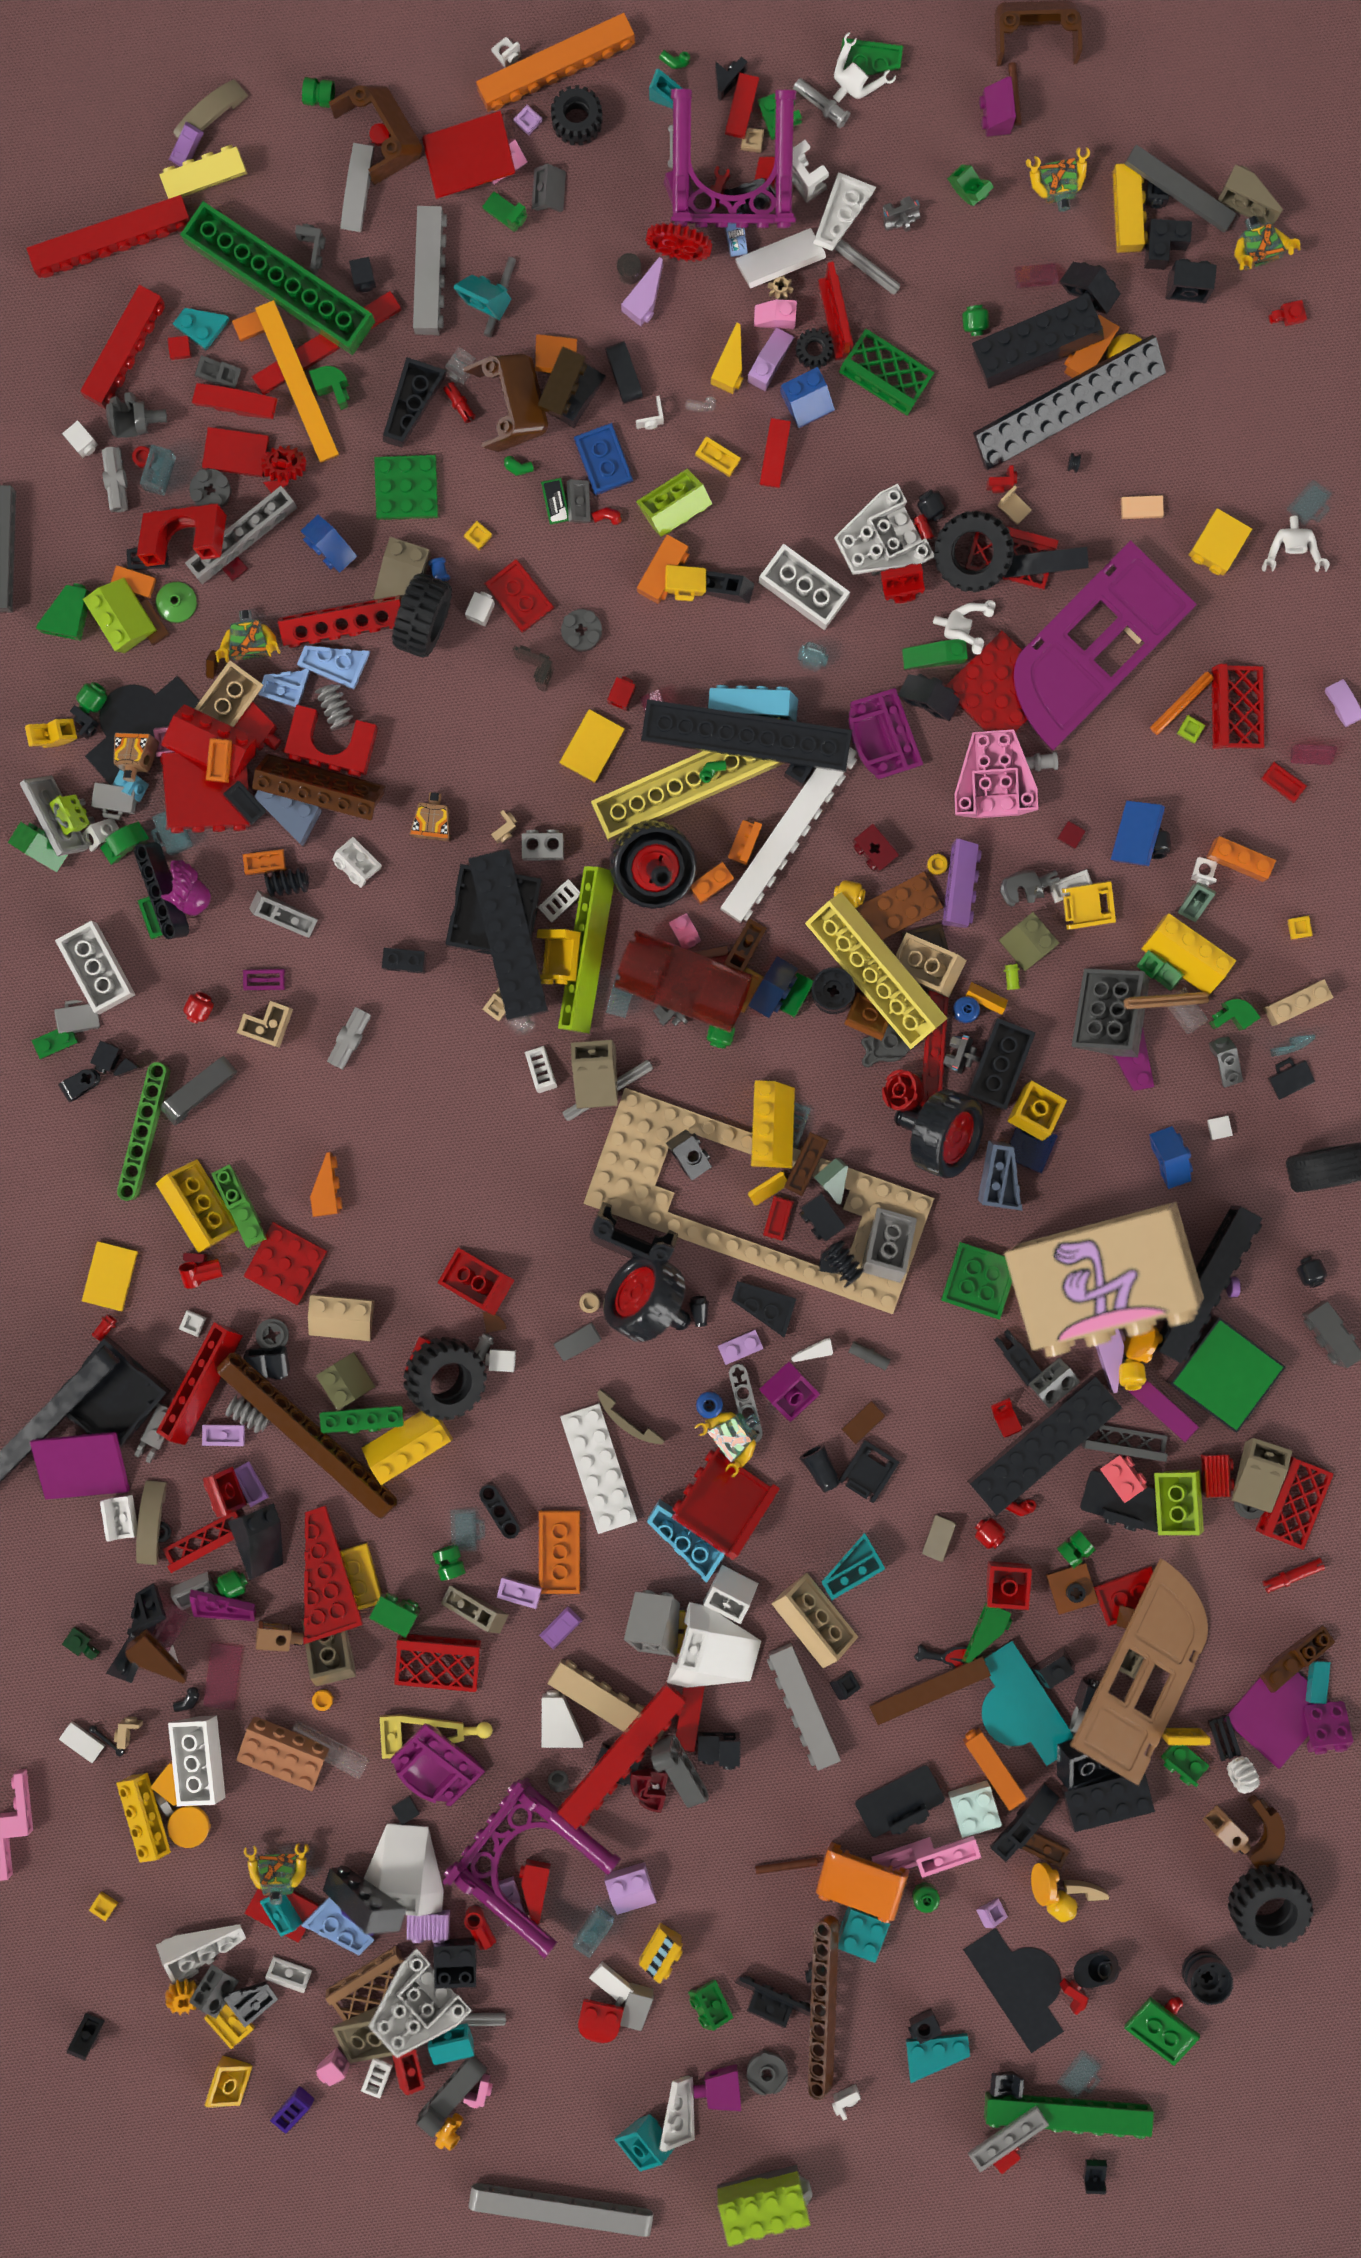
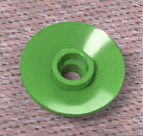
M171 582L164 585L156 597V608L159 614L165 620L173 623H181L188 620L194 614L197 607V598L194 591L182 582ZM174 597L178 598V602L176 604H172L171 602Z

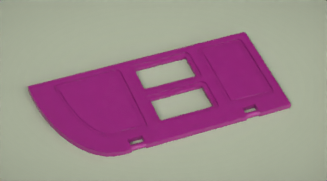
M1131 540L1022 650L1016 660L1014 686L1020 706L1031 726L1052 751L1197 605ZM1112 566L1116 568L1110 576L1105 574ZM1101 600L1118 618L1084 651L1067 634ZM1128 626L1144 644L1110 677L1094 659ZM1041 639L1044 643L1035 650L1033 646Z

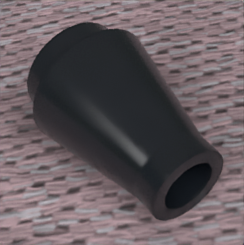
M706 1296L690 1298L689 1307L695 1327L707 1326L709 1301Z

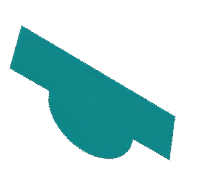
M1013 1641L984 1659L991 1673L989 1678L995 1687L986 1695L982 1705L983 1724L987 1732L996 1741L1004 1745L1021 1746L1031 1742L1046 1766L1057 1760V1744L1074 1739V1735Z

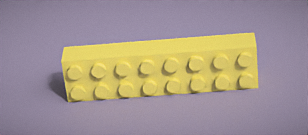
M842 892L830 899L805 923L839 965L849 973L855 984L910 1049L948 1019Z

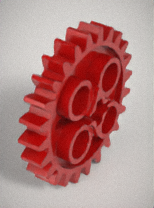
M656 223L655 226L651 225V228H648L645 240L650 249H655L656 253L661 252L662 256L668 255L670 259L674 257L679 261L683 259L686 262L688 260L695 262L696 259L699 261L707 259V257H710L713 245L711 243L712 240L708 239V236H703V232H696L697 229H689V226L682 227L681 224L676 226L673 223L668 225L666 223H662V225Z

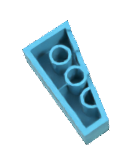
M717 685L716 688H710L708 708L769 718H788L789 721L796 722L798 698L787 687H776V690H768V687L757 686L756 689H748L747 686H736V689H729L726 685Z
M659 1499L650 1513L647 1523L707 1583L725 1554L671 1518L674 1514L673 1507Z

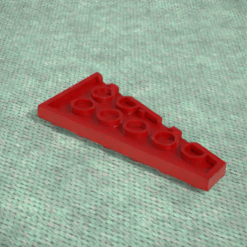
M326 1505L305 1512V1617L303 1645L363 1625Z

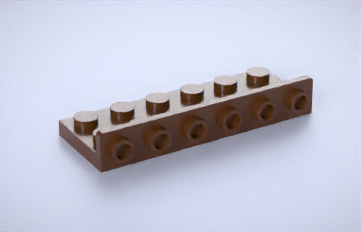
M267 754L255 769L252 788L366 820H372L374 809L384 795L386 786Z

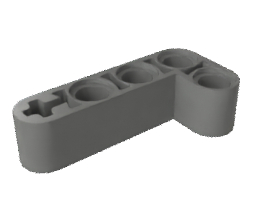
M225 1056L220 1057L170 1096L161 1105V1111L176 1126L188 1116L189 1111L229 1081L237 1073V1070Z
M671 1735L658 1740L653 1745L651 1756L656 1771L665 1770L688 1808L707 1802L709 1800L707 1789L675 1735Z
M474 2056L466 2058L418 2114L416 2125L433 2138L442 2128L445 2118L480 2080L487 2067Z

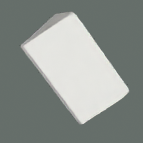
M273 1956L265 1979L304 1993L312 1970Z
M603 1961L589 1977L616 2001L619 1996L623 1997L621 2004L627 1999L629 1992H634L630 1983Z

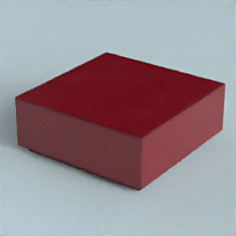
M236 556L222 570L233 582L247 571L248 568Z
M1067 821L1057 839L1075 849L1086 831Z
M183 1253V1260L188 1262H206L208 1258L206 1253Z

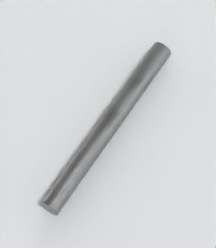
M508 257L500 285L506 289L516 259L513 257ZM489 316L484 331L486 337L492 336L497 321L492 316Z

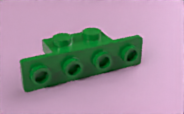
M401 1405L327 1411L319 1414L322 1433L348 1431V1433L352 1434L367 1429L369 1432L380 1431L381 1428L402 1427L404 1425L403 1407Z

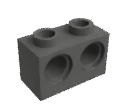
M1058 1358L1028 1385L1050 1409L1077 1386L1080 1381L1072 1370Z
M212 1964L189 2000V2003L216 2019L226 2003L222 1995L232 1992L239 1980Z

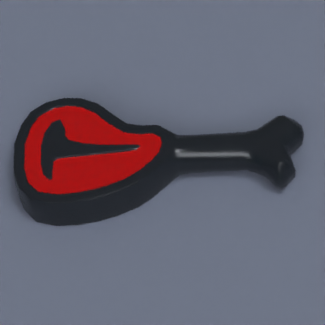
M920 1644L914 1658L917 1662L923 1659L937 1660L954 1668L966 1663L962 1659L967 1646H954L940 1653L928 1651Z

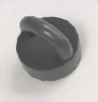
M560 1770L552 1772L548 1777L550 1789L555 1792L568 1789V1775Z

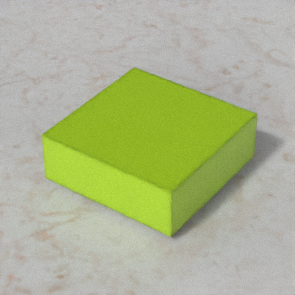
M1187 715L1176 734L1194 744L1204 729L1205 724Z

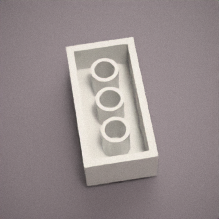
M785 544L781 546L759 576V583L823 630L827 628L850 594V591Z
M90 921L55 940L94 1013L102 1014L136 995L96 922Z

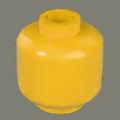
M843 880L839 886L836 885L834 897L842 892L855 909L863 904L865 889H863L861 883Z
M1131 1359L1124 1360V1363L1119 1367L1120 1385L1130 1391L1141 1389L1142 1385L1146 1382L1145 1366L1143 1363Z
M1063 1890L1057 1891L1059 1902L1047 1906L1048 1913L1060 1922L1072 1920L1077 1914L1076 1900Z

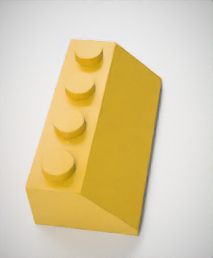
M1169 913L1162 918L1141 948L1146 953L1148 950H1151L1185 974L1182 977L1184 980L1201 992H1207L1209 995L1225 978L1237 961Z
M755 1080L751 1166L792 1168L795 1088L776 1081Z
M198 1159L166 1174L156 1183L198 1253L214 1246L238 1231L230 1211L227 1209Z
M419 1411L405 1420L402 1427L392 1428L362 1447L371 1471L380 1485L451 1442L453 1437L442 1420L429 1417L423 1411Z

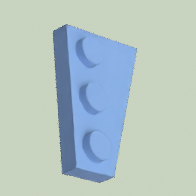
M304 646L297 665L354 690L370 655V651Z
M330 1897L301 1924L302 1927L318 1933V1935L337 1943V1945L357 1955H360L374 1941L372 1936L365 1934L357 1925L343 1916L341 1909Z

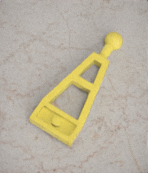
M403 1714L380 1716L382 1759L391 1758L403 1746L401 1722L419 1725L426 1723L435 1728L457 1729V1735L447 1738L452 1743L464 1741V1736L478 1735L483 1739L491 1736L493 1729L488 1722H481L476 1727H464L463 1722Z

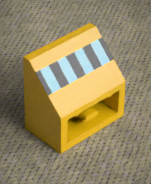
M660 1923L639 1958V1965L659 1984L663 1978L667 1979L669 1977L673 1961H678L683 1952L681 1949L683 1946L681 1935Z

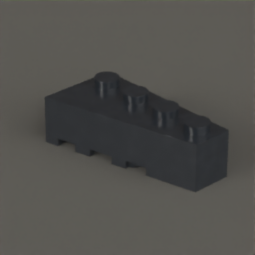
M406 357L383 433V442L403 448L443 382L446 370Z
M346 1866L329 1868L323 1891L365 1934L400 1931L407 1910L406 1907L353 1872L350 1868Z

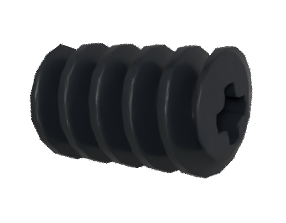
M299 867L296 868L295 874H293L290 868L287 875H285L283 870H280L279 876L276 875L275 871H272L271 877L268 876L267 872H264L266 889L271 897H275L276 891L279 896H283L284 890L287 895H291L292 888L296 894L300 892V888L304 893L308 891L309 876L306 867L304 868V873L300 871Z
M838 1241L822 1251L821 1254L828 1253L825 1261L833 1260L830 1268L838 1267L834 1274L842 1273L839 1281L847 1280L844 1288H846L861 1277L864 1269H856L859 1262H851L854 1255H847L850 1250L849 1247L842 1248L845 1242Z

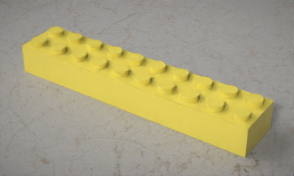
M702 751L591 801L607 840L610 842L617 839L625 829H628L633 824L664 818L785 763ZM726 761V771L716 772L709 783L701 781L699 777L700 771L707 762Z

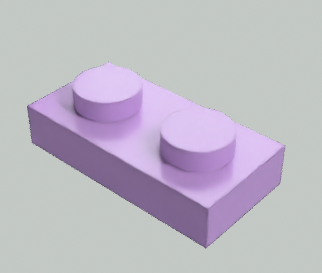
M756 1330L717 1345L725 1365L763 1349Z
M202 1425V1446L245 1445V1425Z
M503 1576L497 1598L536 1609L542 1587Z

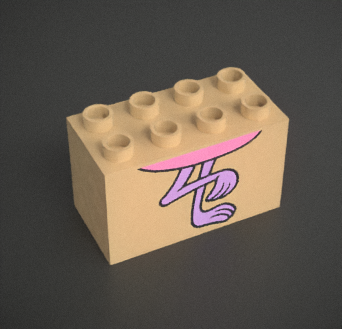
M1177 1202L1022 1242L1005 1252L1032 1350L1044 1348L1046 1357L1071 1351L1070 1347L1076 1345L1075 1339L1083 1337L1087 1347L1109 1342L1112 1340L1111 1336L1116 1335L1115 1329L1126 1327L1128 1336L1152 1331V1326L1157 1324L1155 1319L1166 1316L1169 1326L1194 1320V1315L1198 1314L1196 1309L1199 1308L1204 1299Z

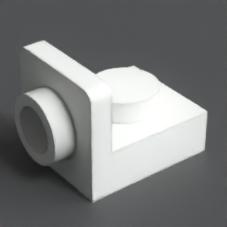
M856 2084L833 2094L834 2103H832L836 2115H841L843 2121L846 2120L847 2116L844 2107L854 2106L860 2100Z

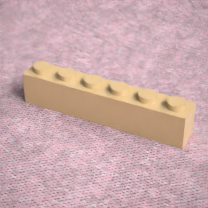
M561 1659L549 1678L548 1684L623 1732L645 1708L638 1703L636 1705L629 1701L630 1698L621 1692L619 1694L615 1693L606 1682L602 1681L599 1683L590 1672L586 1670L584 1672L580 1671L571 1660L567 1659L565 1661ZM663 1730L657 1735L659 1739L664 1733Z

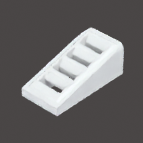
M568 879L538 908L552 923L579 899L580 891ZM566 888L573 893L574 896L572 898L566 893ZM559 894H562L568 900L566 904L558 896ZM554 899L562 906L560 909L552 902ZM548 904L556 912L554 915L546 908Z
M545 1046L525 1052L536 1091L542 1093L557 1088ZM543 1055V1058L532 1061L531 1059L533 1057ZM545 1063V1066L534 1068L536 1065ZM548 1072V1074L537 1077L539 1073ZM550 1079V1081H547V1082H544V1083H541V1084L539 1083V1082H542V1081H545V1080Z
M825 1338L791 1356L792 1361L798 1362L832 1355L833 1350L830 1338Z
M392 2056L372 2060L361 2089L362 2092L380 2099L394 2063ZM370 2082V2083H373V2084H375V2085H378V2086H380V2088H377V2087H375V2086L369 2085L368 2083Z

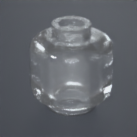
M535 1016L510 1022L506 1018L505 1025L516 1035H527L536 1025Z

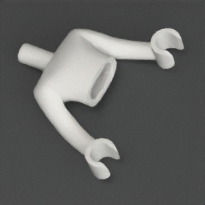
M851 32L846 33L844 37L845 44L839 55L834 72V78L841 86L833 96L837 102H840L847 93L856 99H860L885 83H893L896 79V75L892 80L886 78L890 71L889 69L885 71L884 76L863 88L864 83L869 77L862 69L852 62L844 70L850 48L856 43V38L851 43L846 40Z
M1291 516V528L1278 531L1271 545L1268 558L1263 563L1262 571L1265 572L1267 565L1271 566L1272 572L1276 567L1275 558L1283 542L1285 544V551L1289 554L1307 552L1308 544L1310 553L1316 563L1315 571L1318 572L1320 566H1323L1325 572H1327L1330 563L1327 559L1321 558L1313 531L1311 529L1299 528L1298 516Z
M988 600L985 603H968L953 610L948 619L935 616L933 624L945 627L944 636L947 639L966 641L972 645L973 653L980 654L984 646V640L980 637L974 638L969 635L973 620L963 616L971 611H983L985 616L992 617L996 604L992 600Z

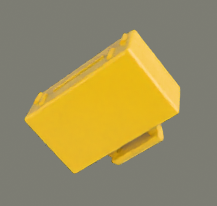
M666 565L664 592L675 594V600L693 601L694 596H703L706 592V568Z

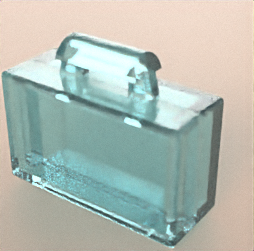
M1312 480L1286 510L1293 516H1298V521L1304 526L1310 519L1320 522L1330 511L1325 503L1332 493L1315 480ZM1323 507L1324 510L1318 517H1315L1314 515Z
M166 811L152 817L156 826L151 831L153 839L161 847H165L167 854L173 856L193 847L187 830H184L183 833H171V830H166ZM157 832H158L159 835H160V838H161V840H162V843H160V840H159V838H158V836H157Z
M475 1509L450 1510L451 1544L458 1545L460 1551L477 1550V1539L485 1537L484 1521L476 1519ZM476 1523H479L480 1535H476Z
M1082 2050L1057 2083L1076 2099L1083 2090L1091 2094L1101 2081L1096 2074L1102 2068V2065ZM1093 2078H1095L1096 2081L1088 2089L1086 2086L1090 2083V2081Z

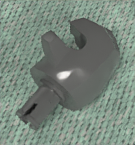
M132 392L125 393V403L120 402V399L115 396L106 405L108 426L112 434L117 438L143 435L148 432L147 425L149 423H167L166 409L147 410L145 402L139 400Z
M1022 870L1002 880L1000 893L1006 904L1013 907L1019 902L1017 888L1023 887L1027 902L1034 903L1036 898H1044L1043 888L1059 883L1060 878L1050 879L1058 875L1056 870L1040 877L1036 875L1034 870Z

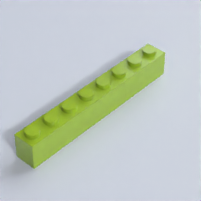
M584 866L574 931L581 932L576 981H567V985H565L558 1029L590 1034L614 886L611 872L608 869Z

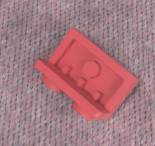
M1121 1454L1100 1470L1123 1502L1126 1503L1148 1486L1146 1485L1147 1480L1141 1472L1138 1473L1133 1467L1135 1464L1131 1457Z

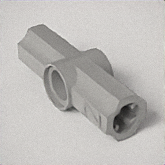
M106 447L102 450L105 471L103 472V482L108 493L109 508L111 512H125L129 510L126 495L128 484L122 465L121 450L119 447Z
M357 1007L354 1008L346 1026H343L336 1038L337 1043L327 1062L342 1070L344 1069L352 1052L360 1044L363 1037L362 1033L372 1015Z

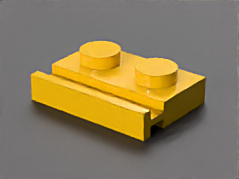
M225 2003L216 2019L208 2014L204 2017L206 2022L230 2049L255 2028L252 2023L244 2027L227 2003Z

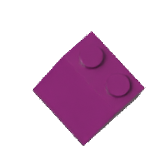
M1006 77L985 87L982 96L979 97V106L984 112L981 124L982 129L986 130V137L1011 134L1016 118L1012 77Z
M790 1362L784 1365L759 1389L789 1422L794 1420L820 1395Z

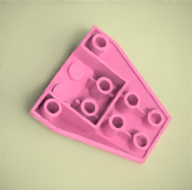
M1014 729L972 732L954 794L956 816L971 818L1019 816L1038 810V789Z

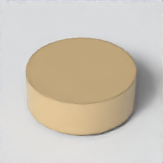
M592 1292L583 1294L579 1301L580 1308L586 1313L595 1312L600 1306L599 1297Z

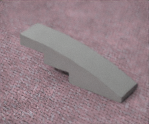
M353 143L340 229L362 232L364 211H366L368 189H370L371 180L368 169L372 167L374 146Z

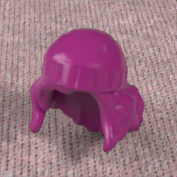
M183 860L171 861L170 871L173 877V888L169 894L161 895V898L173 903L180 911L190 916L202 913L208 907L211 900L209 889L198 879V873L190 864H186Z

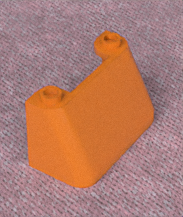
M831 1842L825 1855L816 1888V1893L819 1895L818 1898L827 1902L833 1900L877 1916V1919L884 1923L894 1921L910 1870L900 1867L899 1870L894 1869L893 1871V1866L889 1865V1867L855 1856L850 1854L849 1850H845L843 1853V1850L840 1849L841 1845Z

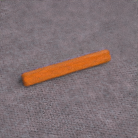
M1205 672L1150 727L1151 731L1158 735L1214 677L1209 672Z

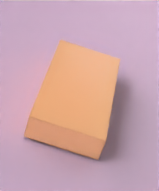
M1163 495L1122 497V519L1162 518L1164 516Z

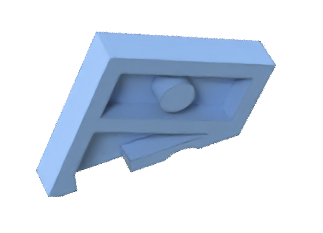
M303 669L296 672L288 671L281 674L264 675L262 681L264 686L258 695L296 708V705L300 704L310 670Z

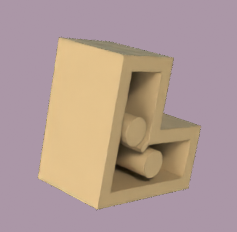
M270 1001L263 1020L243 1014L237 1033L280 1048L293 1009Z

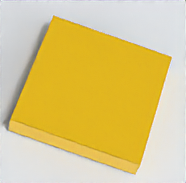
M1165 1728L1162 1738L1168 1745H1210V1737L1201 1728Z

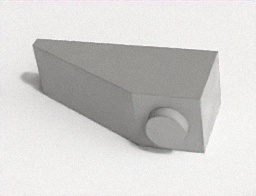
M257 891L249 908L253 915L308 938L317 922L316 918L261 891Z

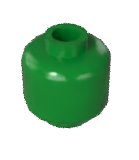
M983 305L969 306L962 313L963 329L967 333L971 332V337L983 335V331L989 329V313L986 308H983Z
M96 682L85 683L76 696L79 703L78 707L86 713L100 711L107 700L106 689Z
M718 1018V1021L710 1022L706 1037L707 1041L710 1042V1046L726 1049V1046H730L733 1042L735 1027L730 1025V1020Z
M232 1569L220 1575L217 1579L218 1583L215 1585L220 1596L234 1599L245 1593V1585L248 1582L243 1572L239 1574L235 1569Z
M920 1883L916 1885L912 1892L913 1903L920 1912L930 1913L939 1906V1893L931 1883Z

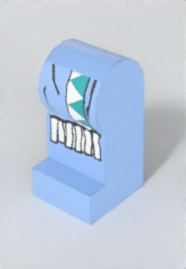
M728 224V228H725L730 256L747 254L744 228H736V224Z

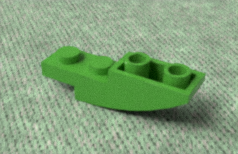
M229 1164L211 1173L246 1247L250 1248L266 1240L267 1238L260 1225L261 1222L232 1166Z

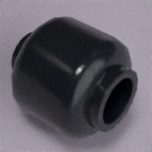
M930 489L918 497L917 507L921 514H924L925 518L927 517V520L933 519L937 521L945 516L944 511L947 509V503L939 491Z
M1159 828L1151 859H1163L1171 851L1170 834L1162 830V828Z
M1309 1256L1300 1261L1301 1265L1296 1270L1304 1286L1314 1288L1325 1283L1327 1272L1320 1259H1312Z

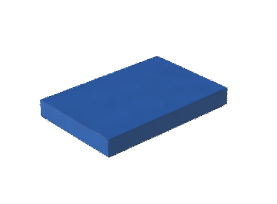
M612 423L574 437L595 496L633 482Z
M1126 801L1111 856L1112 861L1142 866L1150 865L1165 810L1163 805Z

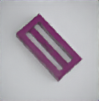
M285 969L243 970V990H285ZM248 974H280V978H248ZM253 982H280V985H278V986H248V983H253Z

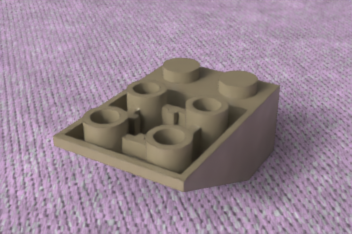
M601 1040L571 1043V1061L577 1109L618 1106L616 1046L613 1041Z
M1256 1438L1245 1441L1231 1500L1271 1513L1287 1474L1292 1450Z

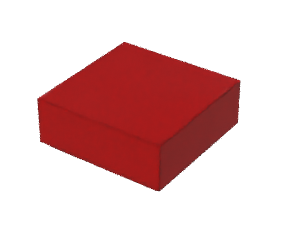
M188 335L167 338L171 360L191 358Z

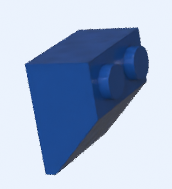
M818 367L781 385L780 393L798 428L835 411L827 384Z

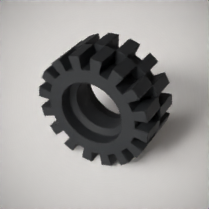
M812 328V331L807 329L805 334L802 333L797 341L796 356L797 358L799 357L800 364L803 362L806 368L810 366V369H814V367L821 369L822 365L823 367L826 366L827 362L831 360L833 353L832 338L828 337L827 332L823 333V329L819 328V331H816V328ZM811 342L821 344L823 349L821 354L817 356L810 355L807 352L808 344Z

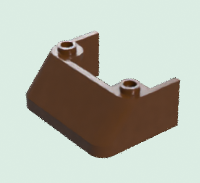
M1068 0L1003 2L999 4L995 11L996 66H1001L1004 55V33H1013L1019 26L1058 24H1061L1066 31H1072L1073 64H1078L1083 50L1082 19L1076 5Z
M358 85L331 100L329 105L334 119H337L356 107H365L372 103L391 134V137L386 139L381 146L385 159L368 169L373 185H376L420 159L423 149L419 139L387 87Z
M525 354L490 356L463 367L464 372L480 378L485 375L489 378L499 376L509 415L502 417L498 421V437L481 443L483 448L500 452L541 436L547 431L548 420L546 412L538 408L541 391L534 362L530 356Z

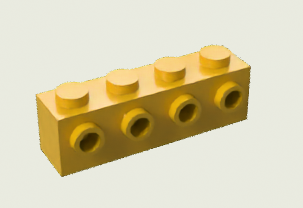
M148 1773L131 1775L117 1782V1788L139 1863L155 1861L171 1853L154 1792L150 1788L151 1782Z

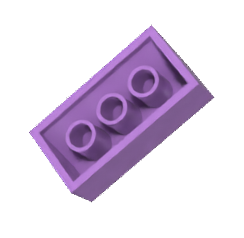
M956 839L952 844L942 925L967 928L969 923L972 924L974 911L970 910L971 903H975L976 891H973L974 883L978 882L979 871L976 870V862L980 863L981 850H978L979 844L962 839Z

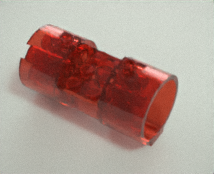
M636 930L633 935L636 937L635 941H629L618 968L620 980H615L614 988L731 1033L746 1001L753 975Z

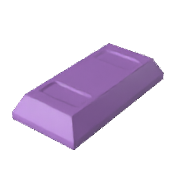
M185 122L169 160L181 167L184 161L192 159L204 132Z
M249 1461L234 1469L242 1493L250 1507L269 1497Z
M567 1606L539 1636L554 1650L582 1622V1619Z

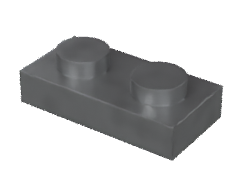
M570 479L567 481L568 521L589 523L591 521L589 481Z

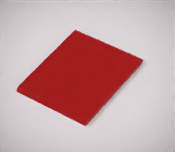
M501 110L422 137L436 199L515 173Z

